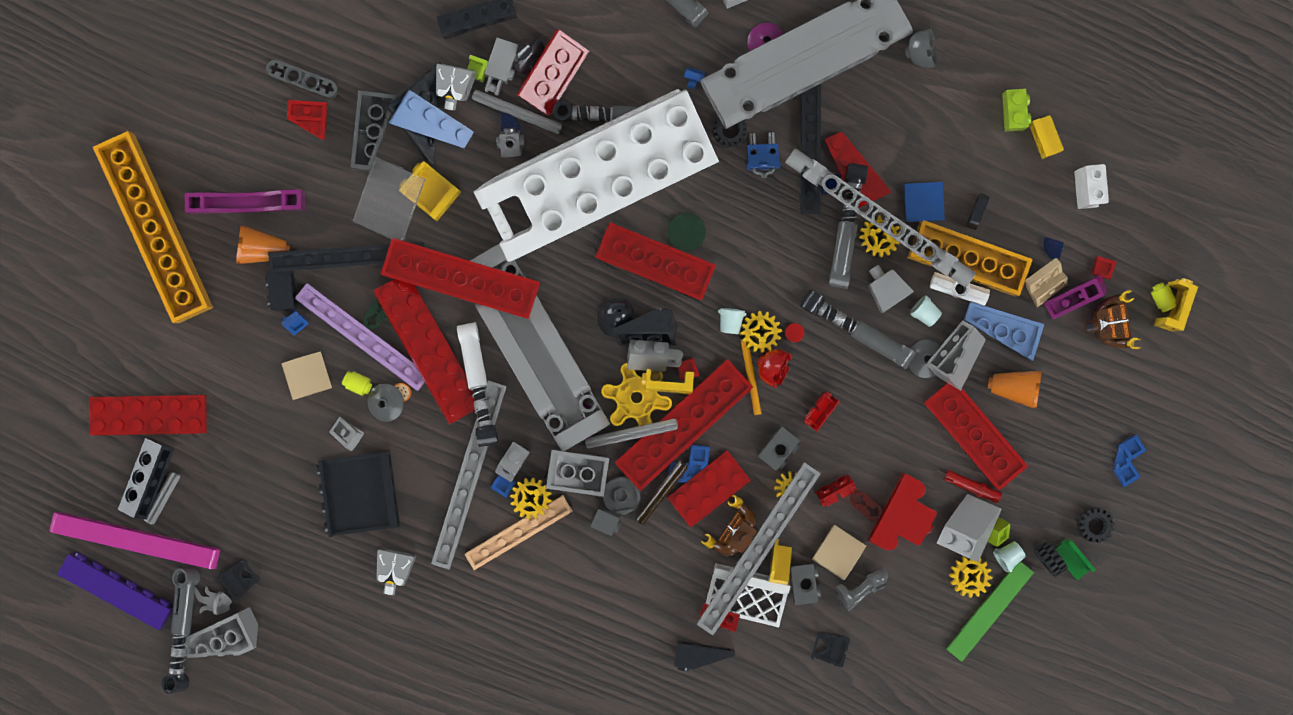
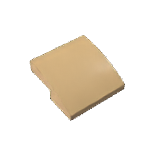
M1055 258L1026 279L1025 283L1034 304L1039 307L1068 286V279L1062 272L1060 261Z
M321 351L282 363L292 400L332 388Z
M833 525L824 541L818 547L812 560L842 580H845L860 558L866 545L836 525Z

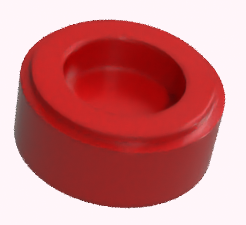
M790 324L785 329V337L790 342H799L804 337V329L800 324Z

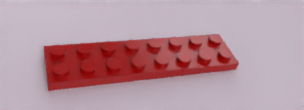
M395 238L391 239L381 275L525 319H530L540 282Z
M394 279L373 291L374 295L449 425L475 411L473 403L475 399L472 397L473 391L468 388L466 374L415 285Z
M727 359L697 386L691 394L685 397L659 421L676 419L678 424L676 430L642 437L615 464L641 491L743 398L753 386Z

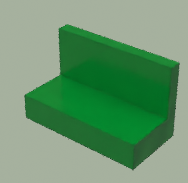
M1066 538L1054 548L1063 558V561H1065L1068 566L1067 570L1075 580L1078 581L1089 571L1093 573L1096 571L1072 540Z

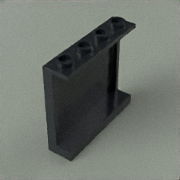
M390 451L319 461V465L316 466L317 475L321 476L319 492L320 495H323L324 499L322 513L326 514L327 521L324 522V529L329 537L400 527Z

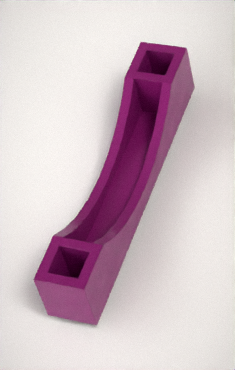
M301 189L256 193H184L185 213L191 215L306 211L305 192Z

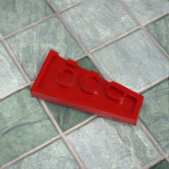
M842 131L824 140L844 182L848 163L868 165L865 185L862 184L860 193L872 201L892 193ZM861 201L859 203L858 208L867 205L868 203L866 201Z

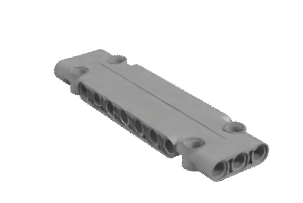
M857 0L853 3L847 2L740 56L735 60V63L726 64L723 69L701 79L700 82L720 121L727 129L744 119L752 118L760 111H768L870 59L879 50H885L889 45L913 34V30L897 0ZM861 3H866V4H868V5H869V8H868V9L862 8V7H861ZM879 36H885L888 41L882 42ZM731 71L735 76L728 78L725 73ZM746 104L751 105L753 110L745 111L743 106Z
M795 148L785 162L800 174L802 171H805L802 177L815 186L821 185L831 196L921 258L932 262V267L949 276L966 288L974 278L976 273L962 264L959 259L936 246L904 222L829 172L826 167L816 160H812ZM828 179L836 181L837 186L835 189H828L825 183ZM844 190L852 192L853 197L850 201L842 198ZM861 201H866L869 205L866 212H861L858 208V204ZM878 212H882L885 216L882 223L875 221V215ZM895 223L901 227L898 234H893L891 231V227ZM910 235H915L917 238L914 245L908 244V237ZM931 246L933 249L932 254L925 256V248Z
M499 244L470 260L505 272L507 268L514 266L516 268L515 275L525 277L515 260L507 261ZM537 296L530 319L475 304L540 418H543L561 451L568 450L610 425L591 392L588 382ZM587 398H591L594 402L591 409H586L583 405L584 400ZM555 417L560 420V426L556 429L550 425L551 419Z

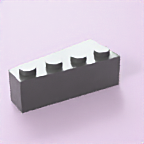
M358 90L351 170L371 172L391 118V113L386 106L396 99L397 95Z

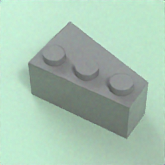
M962 320L926 365L937 377L961 391L986 339L974 326Z

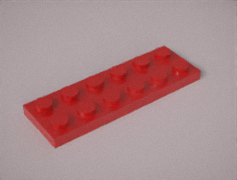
M609 222L595 257L701 301L716 267L715 264Z
M946 383L924 402L925 406L998 491L1028 467L1025 461L963 389L960 391Z
M206 395L89 397L90 435L207 433Z

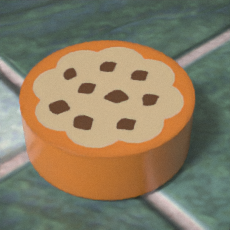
M405 383L396 384L395 387L401 392L404 402L409 400L412 394L411 388Z

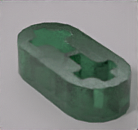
M377 298L363 318V324L368 329H377L386 318L383 309L378 312L380 305ZM375 314H378L375 318L376 325L372 324L369 326L368 318H373Z

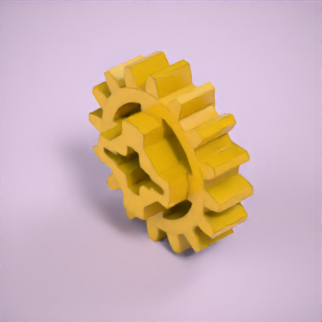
M878 215L875 221L882 223L884 220H882L881 215ZM863 223L866 228L860 229L863 235L859 236V239L864 240L861 247H867L866 253L871 250L873 257L876 253L879 254V257H883V252L888 256L890 255V249L896 251L894 245L900 244L897 240L882 231L884 239L878 242L876 234L880 233L881 229H870L873 226L872 223ZM892 225V227H891L892 233H893V234H898L896 231H897L900 227H899V226L894 227V226ZM868 237L871 238L873 245L869 243ZM883 243L890 244L887 248L880 249Z
M758 311L757 316L751 313V319L747 317L744 319L747 324L741 325L744 331L740 332V335L745 336L742 342H748L747 349L752 346L753 352L760 349V353H764V348L771 351L770 345L774 347L778 345L775 340L781 339L777 334L782 332V329H777L780 322H774L775 316L769 318V312H766L763 316L761 311ZM756 320V326L749 329L750 324ZM765 321H767L772 327H768L765 324ZM761 328L762 331H765L767 333L763 334L762 337H760L759 333L753 332ZM773 335L771 341L766 344V338ZM750 337H753L755 340H757V344L754 343L750 339Z
M525 478L524 484L518 482L519 488H513V491L516 493L515 495H510L514 499L510 504L512 506L516 505L514 512L520 511V517H524L527 514L528 520L531 519L532 515L535 519H538L539 513L544 516L543 510L550 509L547 503L552 502V500L548 499V496L552 495V493L546 492V485L542 487L543 481L539 480L536 483V479L532 478L531 482H529ZM536 486L538 489L530 491L527 487ZM522 493V501L519 502V495ZM528 494L535 495L533 498L535 504L527 502L529 500ZM541 496L544 497L542 506H541V504H540V497H541ZM533 507L536 511L529 512L524 509Z
M962 556V562L956 560L957 567L951 566L954 573L949 574L950 577L954 578L950 583L957 585L954 590L957 592L961 590L960 594L962 596L967 593L969 598H972L973 593L979 597V591L986 593L984 587H990L991 585L987 581L992 579V576L988 575L991 569L985 568L987 562L980 563L981 558L979 562L972 559L967 560L964 556ZM976 564V566L972 568H968L966 565ZM960 571H961V579L958 578ZM968 573L973 574V580L969 579ZM983 573V579L981 582L980 575ZM969 585H974L976 588L967 589L965 587H968Z

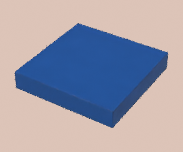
M943 182L904 184L905 223L921 222L922 220H945Z

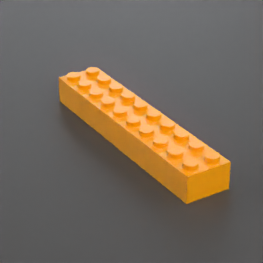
M127 131L94 146L93 149L172 323L179 324L212 309L213 305L135 134Z

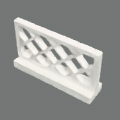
M715 563L706 604L709 605L711 599L718 592L715 586L716 578L726 580L734 567ZM754 573L745 587L746 590L737 599L742 608L737 611L730 610V612L740 614L739 618L779 627L786 598L790 590V581L788 585L769 582L768 575ZM760 588L765 595L755 599L751 591ZM775 592L783 594L782 600L776 604L770 598V595ZM749 593L753 602L744 606L739 598ZM768 598L772 606L763 611L758 602ZM756 605L760 613L752 616L749 615L746 609ZM774 609L778 615L776 621L769 620L765 614Z

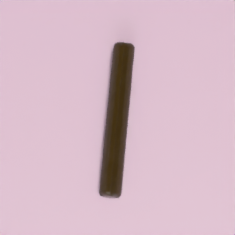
M679 461L636 516L638 523L641 525L645 524L688 469L686 463Z

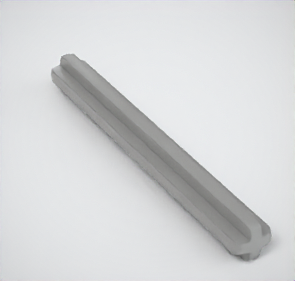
M475 90L472 95L474 101L556 134H559L562 129V124L481 91Z
M670 419L592 436L585 439V444L587 448H594L673 431L678 428L676 419Z

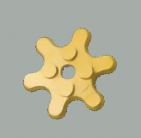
M627 363L621 367L622 383L618 386L606 384L601 390L605 398H611L617 403V409L610 417L611 423L615 426L623 424L627 418L636 419L638 426L652 424L650 414L654 409L669 410L672 406V401L669 397L660 396L657 391H645V386H642V377L638 376L635 370L627 369ZM651 371V381H661L663 379L662 372ZM640 392L642 400L639 403L633 402L631 400L632 393Z

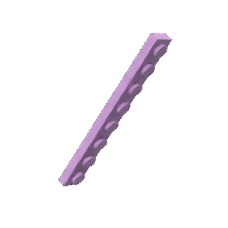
M306 284L295 297V300L416 391H419L425 383L414 363L309 284Z

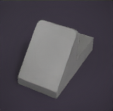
M342 417L338 418L329 432L350 451L356 447L364 435L363 431Z

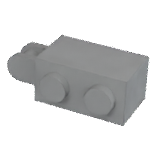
M496 38L484 73L488 78L485 92L491 91L498 96L502 84H508L509 80H513L516 71L513 68L515 62L519 61L516 54L518 44ZM492 80L499 81L498 85L491 84Z
M630 340L627 354V369L643 371L651 369V371L666 372V367H679L681 365L683 353L680 350L669 349V343Z

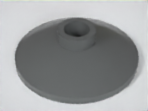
M931 340L916 342L910 348L916 352L909 365L910 370L922 378L936 376L926 365L927 362L924 361V357L929 355L931 358L941 346Z
M379 384L368 395L369 411L380 421L389 422L395 420L403 411V396L391 384ZM381 400L385 402L384 407L381 405Z

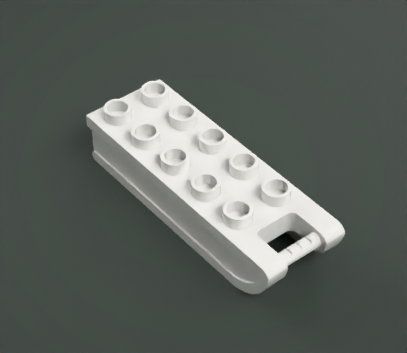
M676 89L501 173L473 192L481 208L488 209L503 239L499 245L509 262L719 162L687 90L680 91ZM511 196L520 198L531 221L529 228L515 235L499 206V202Z

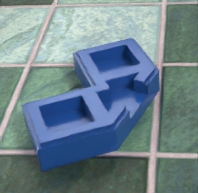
M1134 434L1118 445L1113 472L1123 487L1141 477L1131 460L1147 451L1137 434Z
M691 444L689 463H686L688 469L678 482H688L708 466L709 446ZM679 462L669 464L668 475Z

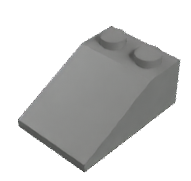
M551 450L546 489L604 497L609 458Z
M967 494L945 524L937 544L979 562L1002 509Z

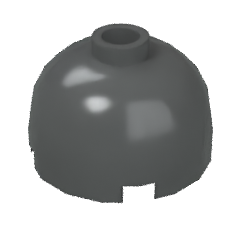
M932 29L916 32L910 38L909 46L905 48L907 58H911L912 63L916 67L933 68L937 65L936 46L934 47L933 41L935 37Z

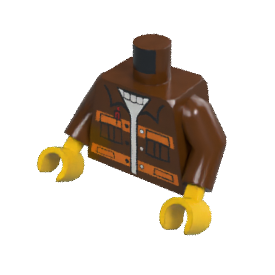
M1127 290L1122 295L1117 294L1103 300L1097 306L1096 311L1092 312L1093 320L1083 322L1085 333L1095 332L1096 339H1101L1103 344L1113 348L1131 347L1132 349H1140L1141 347L1134 346V341L1141 339L1132 338L1127 303L1133 301L1134 298L1127 299L1126 293L1132 291Z
M732 495L735 498V502L728 501V505L739 510L717 542L709 534H705L709 538L707 542L701 541L707 548H713L727 557L737 552L743 554L758 533L756 514L743 504L741 498Z

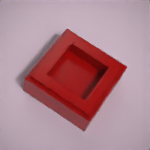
M1097 256L1091 275H1101L1102 278L1111 280L1117 261Z
M694 357L682 361L681 365L677 367L681 382L684 381L686 372H694V377L700 376Z

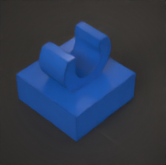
M687 67L684 75L685 78H689L687 87L695 89L697 81L700 82L705 77L706 72Z
M292 309V314L288 318L284 315V321L281 323L289 332L296 335L309 323L299 312Z

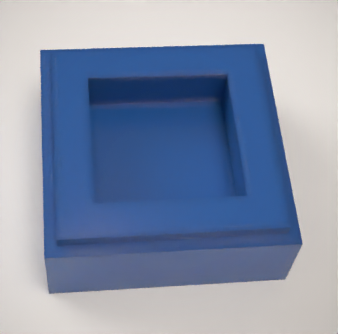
M498 475L490 488L507 498L517 481L513 479L512 482H509Z

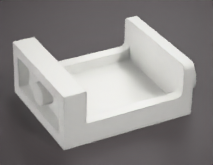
M1105 164L1085 166L1074 171L1078 209L1097 208L1099 204H1107L1109 202Z

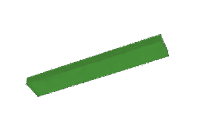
M1020 561L1012 572H1008L946 650L962 662L1034 572Z

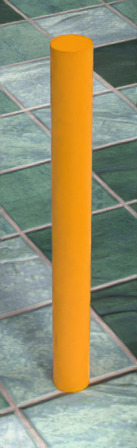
M741 340L747 379L753 386L750 390L754 415H759L762 413L750 347L747 349L748 342H742Z

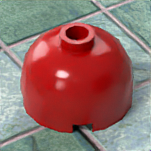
M773 349L764 356L761 355L757 362L761 380L777 389V384L781 385L790 369L787 363L788 360L792 362V354L784 350Z

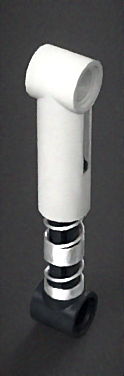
M477 323L457 326V333L461 344L468 388L473 391L472 397L475 399L473 402L474 409L478 416V428H476L478 446L484 447L499 444L496 426L490 420L489 415L491 414L488 412L490 407L488 400H486L488 398L485 395L486 389H484L488 385Z

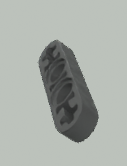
M271 60L266 66L267 73L280 81L330 99L338 94L337 84L327 78L278 60ZM278 64V68L285 71L284 74L276 71L275 74H273L274 71L271 70L272 66L276 67V65ZM291 71L298 72L297 80L291 81L288 76ZM313 77L317 83L314 87L309 88L306 82L309 78ZM321 80L323 81L322 85L329 87L331 84L334 91H330L327 94V91L320 87Z

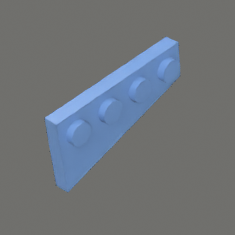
M408 90L389 121L390 124L461 148H465L474 133L411 90Z
M969 302L964 321L1030 361L1034 360L1044 324L973 302Z

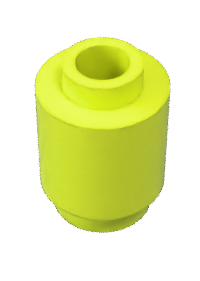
M1162 282L1152 287L1153 291L1150 293L1158 309L1166 312L1177 306L1175 303L1177 300L1169 284L1164 285Z
M348 371L342 381V385L346 389L361 396L368 394L372 387L370 378L355 371Z

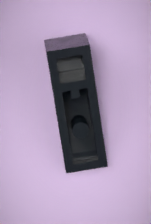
M677 641L674 666L678 667V670L689 671V669H696L735 656V650Z

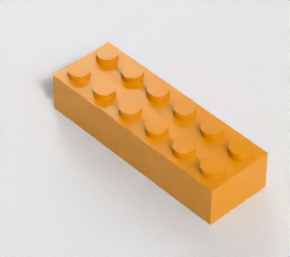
M925 220L919 223L917 228L919 234L939 248L952 254L962 264L976 273L972 282L1014 297L1020 296L1033 259ZM914 236L912 245H914L917 241L916 236ZM931 246L926 247L924 250L925 256H930L933 252ZM909 250L908 259L931 266L932 262L921 258Z

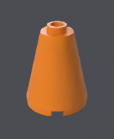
M240 226L236 263L269 261L268 253L289 251L290 245H286V241L247 226Z
M1042 371L994 374L993 378L989 377L988 389H991V393L1036 409Z

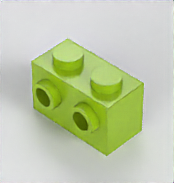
M1026 89L1006 90L1002 93L1005 132L1027 129L1031 124V114L1028 113L1027 105L1030 104L1029 94H1026Z

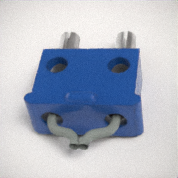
M771 132L768 133L769 144L756 145V134L753 133V145L752 133L749 134L746 170L761 175V178H767L768 174H772L775 169L781 167L778 144H775L774 132H772V144ZM756 170H771V171H768V172L765 173V175H763V173L757 172Z

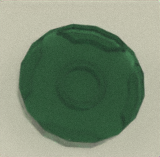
M689 213L676 216L668 227L670 242L676 249L690 252L702 245L706 236V228L703 221L698 216Z

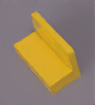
M1051 116L1039 118L1031 122L1029 127L1042 159L1064 150Z
M777 539L772 546L769 582L788 585L792 547L778 545L779 539Z

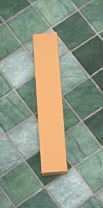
M564 495L547 504L550 509L543 510L544 516L539 513L538 519H535L533 515L530 520L525 517L466 552L464 555L473 570H476L573 512Z

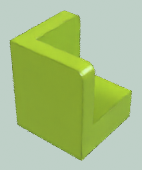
M470 55V63L467 69L477 71L475 80L484 83L486 78L484 73L488 61Z
M998 517L987 542L998 547L1009 538L1011 523Z

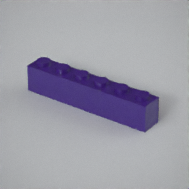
M74 552L68 554L57 574L58 576L157 630L164 628L173 612V606L170 605L171 602L169 600L155 597L152 591L137 587V583L132 580L122 579L119 573L104 569V565L97 561H89L83 553Z

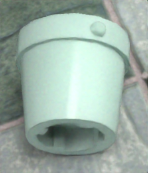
M927 295L923 296L910 311L911 316L929 327L942 314Z
M720 308L718 310V313H720V331L740 334L743 317L746 316L745 311Z
M1015 541L1001 549L996 548L993 552L995 559L1006 572H1012L1014 567L1026 557L1023 549Z

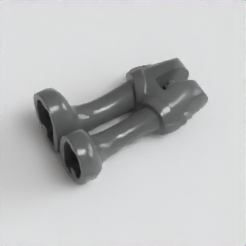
M884 568L877 569L873 573L868 574L866 580L860 586L851 590L842 584L836 586L838 592L836 595L837 599L845 611L849 612L854 609L870 593H875L885 588L888 584V572Z

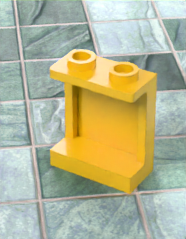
M425 161L419 162L413 168L412 172L414 173L411 177H406L400 184L402 188L399 191L434 220L438 221L461 191Z
M1181 278V280L1176 279L1175 281L1168 282L1170 287L1177 289L1175 296L1177 306L1171 309L1169 317L1156 318L1153 326L1171 332L1184 331L1198 286L1193 285L1191 280Z
M647 369L646 373L642 374V386H645V391L691 394L693 392L694 372L685 373L684 383L651 381V369Z

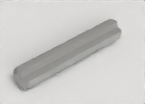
M175 472L169 473L154 500L147 520L144 519L148 524L152 525L156 522L180 479L179 474Z

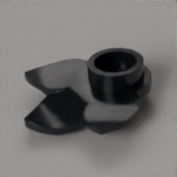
M536 39L531 47L526 44L517 45L516 54L519 61L514 67L519 73L527 74L531 72L535 62H537L545 49L541 40Z

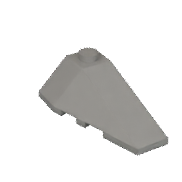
M251 608L244 609L187 636L185 639L187 641L185 645L187 648V658L213 655L236 656L256 648L258 623Z

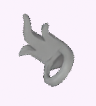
M206 586L205 593L209 597H205L195 587L197 600L207 604V606L200 608V613L204 610L213 611L214 615H219L230 610L229 605L232 601L224 592L213 593Z

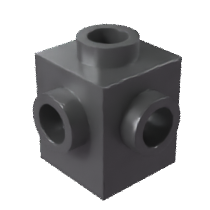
M504 128V131L500 132L499 137H496L497 149L501 148V157L521 156L522 147L525 146L524 135H520V130L515 131V128Z

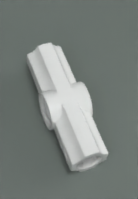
M934 272L930 282V289L985 306L990 295L989 289L969 283L966 288L963 287V293L958 294L955 287L959 283L948 276Z

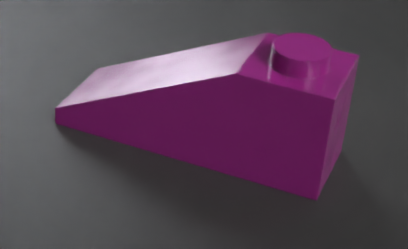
M1098 275L1044 302L1052 319H1056L1105 296L1109 290L1102 276Z

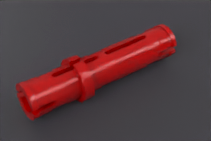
M949 469L944 477V481L977 494V497L986 498L996 504L1002 496V492L986 486L987 484L978 483Z

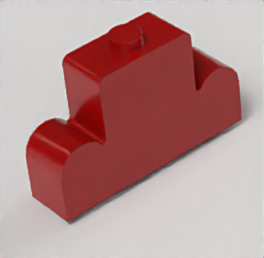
M902 473L867 539L869 542L884 550H893L898 545L897 536L899 535L916 545H921L924 537L931 533L933 529L932 522L937 515L936 511L917 502V499L922 498L925 494V486L921 481L906 473Z

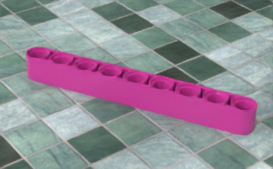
M62 512L53 513L49 530L60 535L208 569H216L220 549Z

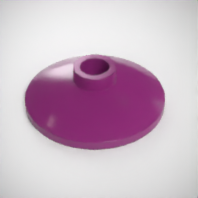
M761 23L751 30L748 36V48L752 51L766 44L764 38L768 37L772 41L784 33L775 24Z

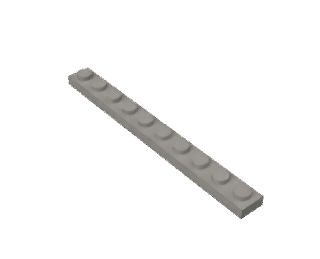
M488 380L485 395L488 397L486 400H488L490 407L488 409L489 414H491L489 417L493 425H495L507 386ZM478 416L431 563L449 570L488 446H478L476 437Z
M803 463L759 529L752 543L743 553L697 622L698 626L714 635L821 473Z

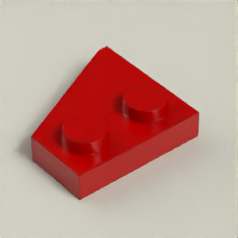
M288 100L287 119L316 137L325 140L328 103Z

